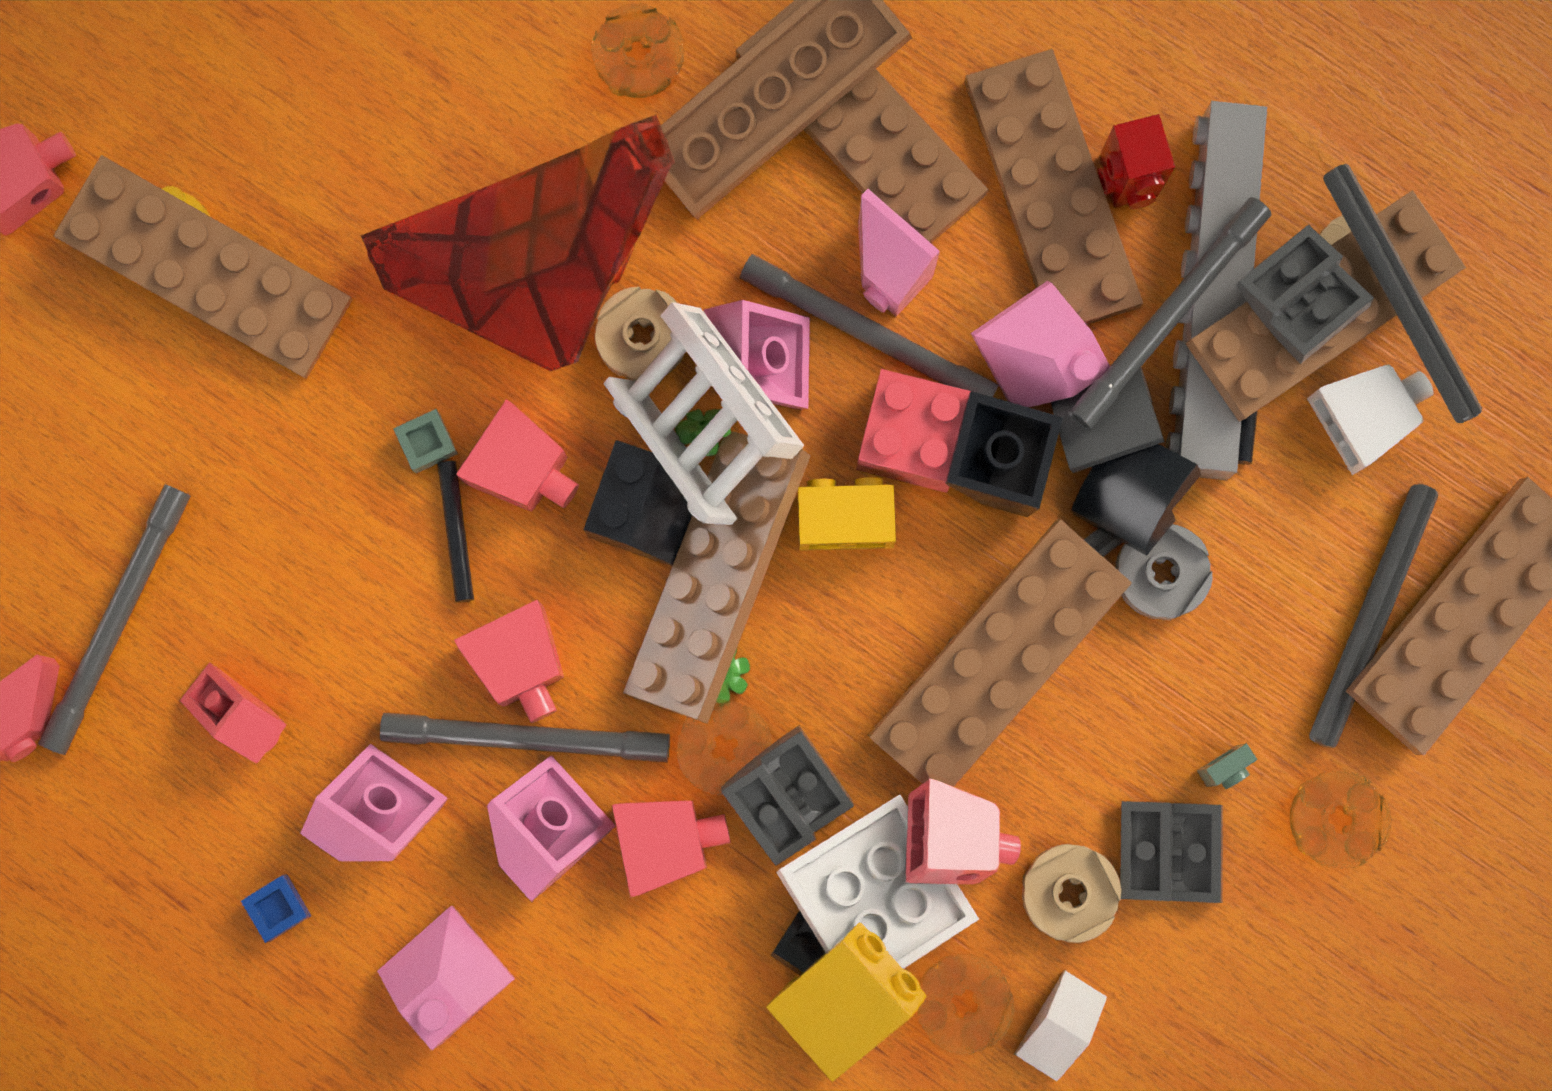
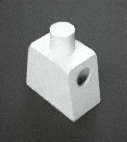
M1388 364L1325 385L1314 392L1307 400L1349 471L1354 475L1372 464L1423 423V417L1416 404L1433 396V388L1424 373L1418 371L1400 380L1394 368Z

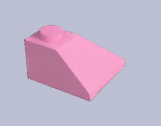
M867 189L861 195L858 222L862 287L866 290L863 295L877 310L885 312L888 309L897 317L933 278L940 251L873 192Z
M1046 281L971 333L1007 401L1025 407L1074 397L1090 386L1095 380L1101 378L1110 367L1093 332L1049 281Z
M745 300L704 309L706 316L773 404L800 410L808 409L809 317Z
M370 744L315 798L300 834L338 861H393L444 806L448 798Z
M552 755L491 800L487 805L499 866L531 902L561 878L615 827L613 822Z
M453 905L378 970L398 1011L431 1050L443 1044L515 979Z

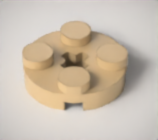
M630 287L619 291L606 301L598 315L595 341L599 354L609 369L628 380L636 381L671 340L670 333L672 331L661 318V314L672 302L677 303L674 298L666 292L657 289L653 291L641 289L640 287ZM638 323L643 328L649 325L654 328V331L650 334L652 341L646 345L641 342L634 344L630 341L634 336L632 327ZM683 356L679 359V361L673 366V368L668 373H670L678 366V364L683 359Z
M1072 844L1051 847L1033 860L1023 876L1022 900L1029 919L1040 931L1056 940L1074 943L1089 941L1105 932L1115 918L1114 915L1118 910V902L1121 899L1119 877L1112 864L1103 855L1088 847ZM1067 879L1073 885L1081 883L1084 888V892L1078 895L1080 904L1075 907L1069 901L1061 903L1058 896L1063 891L1062 883Z

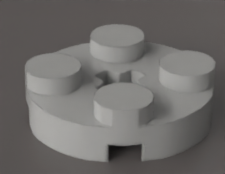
M1172 524L1147 556L1124 544L1116 559V569L1132 582L1122 594L1124 601L1134 611L1151 619L1172 620L1197 608L1206 598L1212 584V571L1210 572V562L1207 557L1209 553L1205 544L1190 530ZM1168 560L1173 564L1170 572L1175 576V580L1172 583L1165 580L1160 584L1154 579L1155 572L1151 567L1154 562L1161 565Z

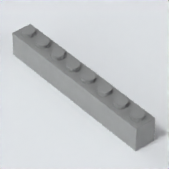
M1211 101L1204 115L1196 117L1193 130V144L1200 145L1198 161L1193 160L1189 175V188L1196 189L1195 204L1188 206L1185 220V233H1192L1191 250H1185L1181 265L1182 278L1188 275L1220 237L1223 228L1250 197L1260 200L1267 106ZM1257 233L1244 248L1236 253L1178 322L1184 324L1183 341L1177 340L1173 356V367L1180 369L1179 386L1172 387L1169 401V413L1176 415L1175 433H1168L1165 448L1198 464L1201 472L1200 478L1228 480L1237 473L1241 421L1237 420L1185 343L1247 302L1237 285L1243 277L1254 269Z

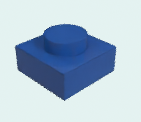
M288 874L281 875L241 900L265 943L271 942L312 916Z

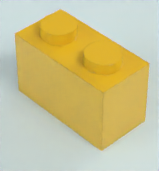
M876 477L855 479V486H836V480L813 479L807 481V487L798 488L800 551L894 548L896 542L894 485H883V479Z

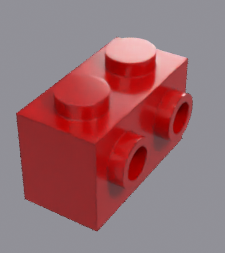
M1160 114L1113 125L1099 156L1102 167L1098 169V177L1104 194H1110L1114 208L1128 205L1129 209H1139L1156 201V197L1160 195L1175 169Z

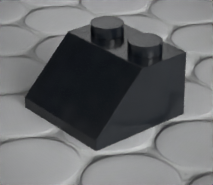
M970 391L945 484L982 505L1029 517L1040 509L1063 417Z
M616 440L583 530L591 539L673 566L692 514L688 510L687 500L653 452Z

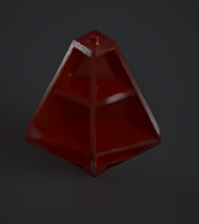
M654 115L616 129L579 149L514 176L363 234L361 238L367 249L368 258L373 264L384 290L548 371H554L574 364L579 360L600 306L611 285L620 281L670 167L675 161L658 117Z

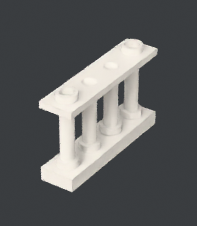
M672 302L661 314V318L672 331L670 333V342L636 381L608 377L603 384L613 396V404L616 409L630 420L685 497L690 513L702 523L732 525L737 520V517L724 501L727 495L763 456L793 459L804 447V444L703 310L698 307ZM687 352L697 365L695 367L697 373L661 413L649 397V394ZM713 386L722 398V409L686 448L680 442L673 429L706 391ZM739 421L749 435L747 437L748 444L717 479L711 483L698 464L735 422Z

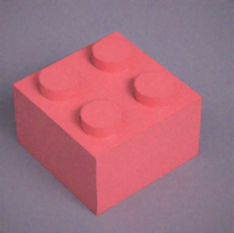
M881 369L856 470L947 493L950 486L945 484L970 391Z

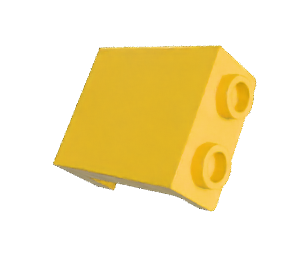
M858 923L841 941L799 977L796 976L784 986L766 1008L833 1082L908 1021L926 999V994L920 988L914 975L903 969L887 952L883 941L875 933L870 932L862 923Z

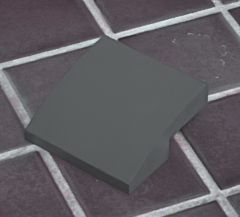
M1307 225L1243 277L1237 285L1256 315L1300 364L1367 310L1374 299L1372 295L1339 266L1343 256L1310 225Z
M1142 367L1119 392L1117 400L1090 431L1076 423L1068 413L1090 386L1074 397L1051 402L1054 415L1063 417L1059 435L1069 468L1073 473L1164 442Z
M800 725L762 751L721 787V792L775 866L815 841L814 832L854 807L852 798Z
M1122 801L1121 899L1222 903L1223 805Z

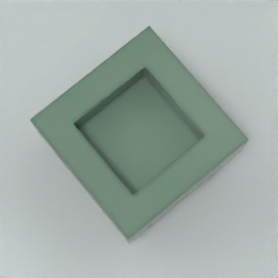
M437 409L393 428L409 465L415 474L458 455Z
M1247 743L1240 744L1201 767L1197 772L1207 787L1222 784L1224 789H1228L1250 775L1246 767L1257 761V758Z

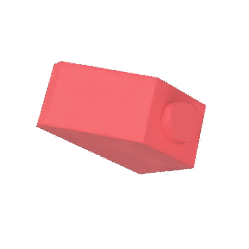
M36 655L0 681V761L10 760L11 762H16L36 749L35 741L42 736L49 722L59 672V665L54 658Z
M210 662L180 700L213 738L256 764L266 752L276 745L280 733L286 727V724L265 703Z

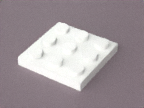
M901 795L896 796L776 872L826 953L841 941L855 925L862 923L870 932L875 933L883 941L887 952L904 969L979 920L957 884H917L906 882L908 806Z

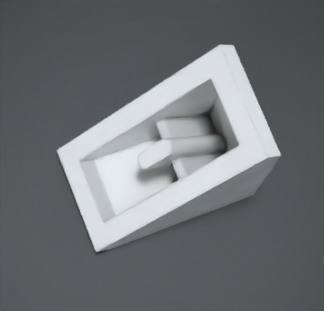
M1064 970L1014 1054L1055 1081H1058L1090 1044L1107 997Z

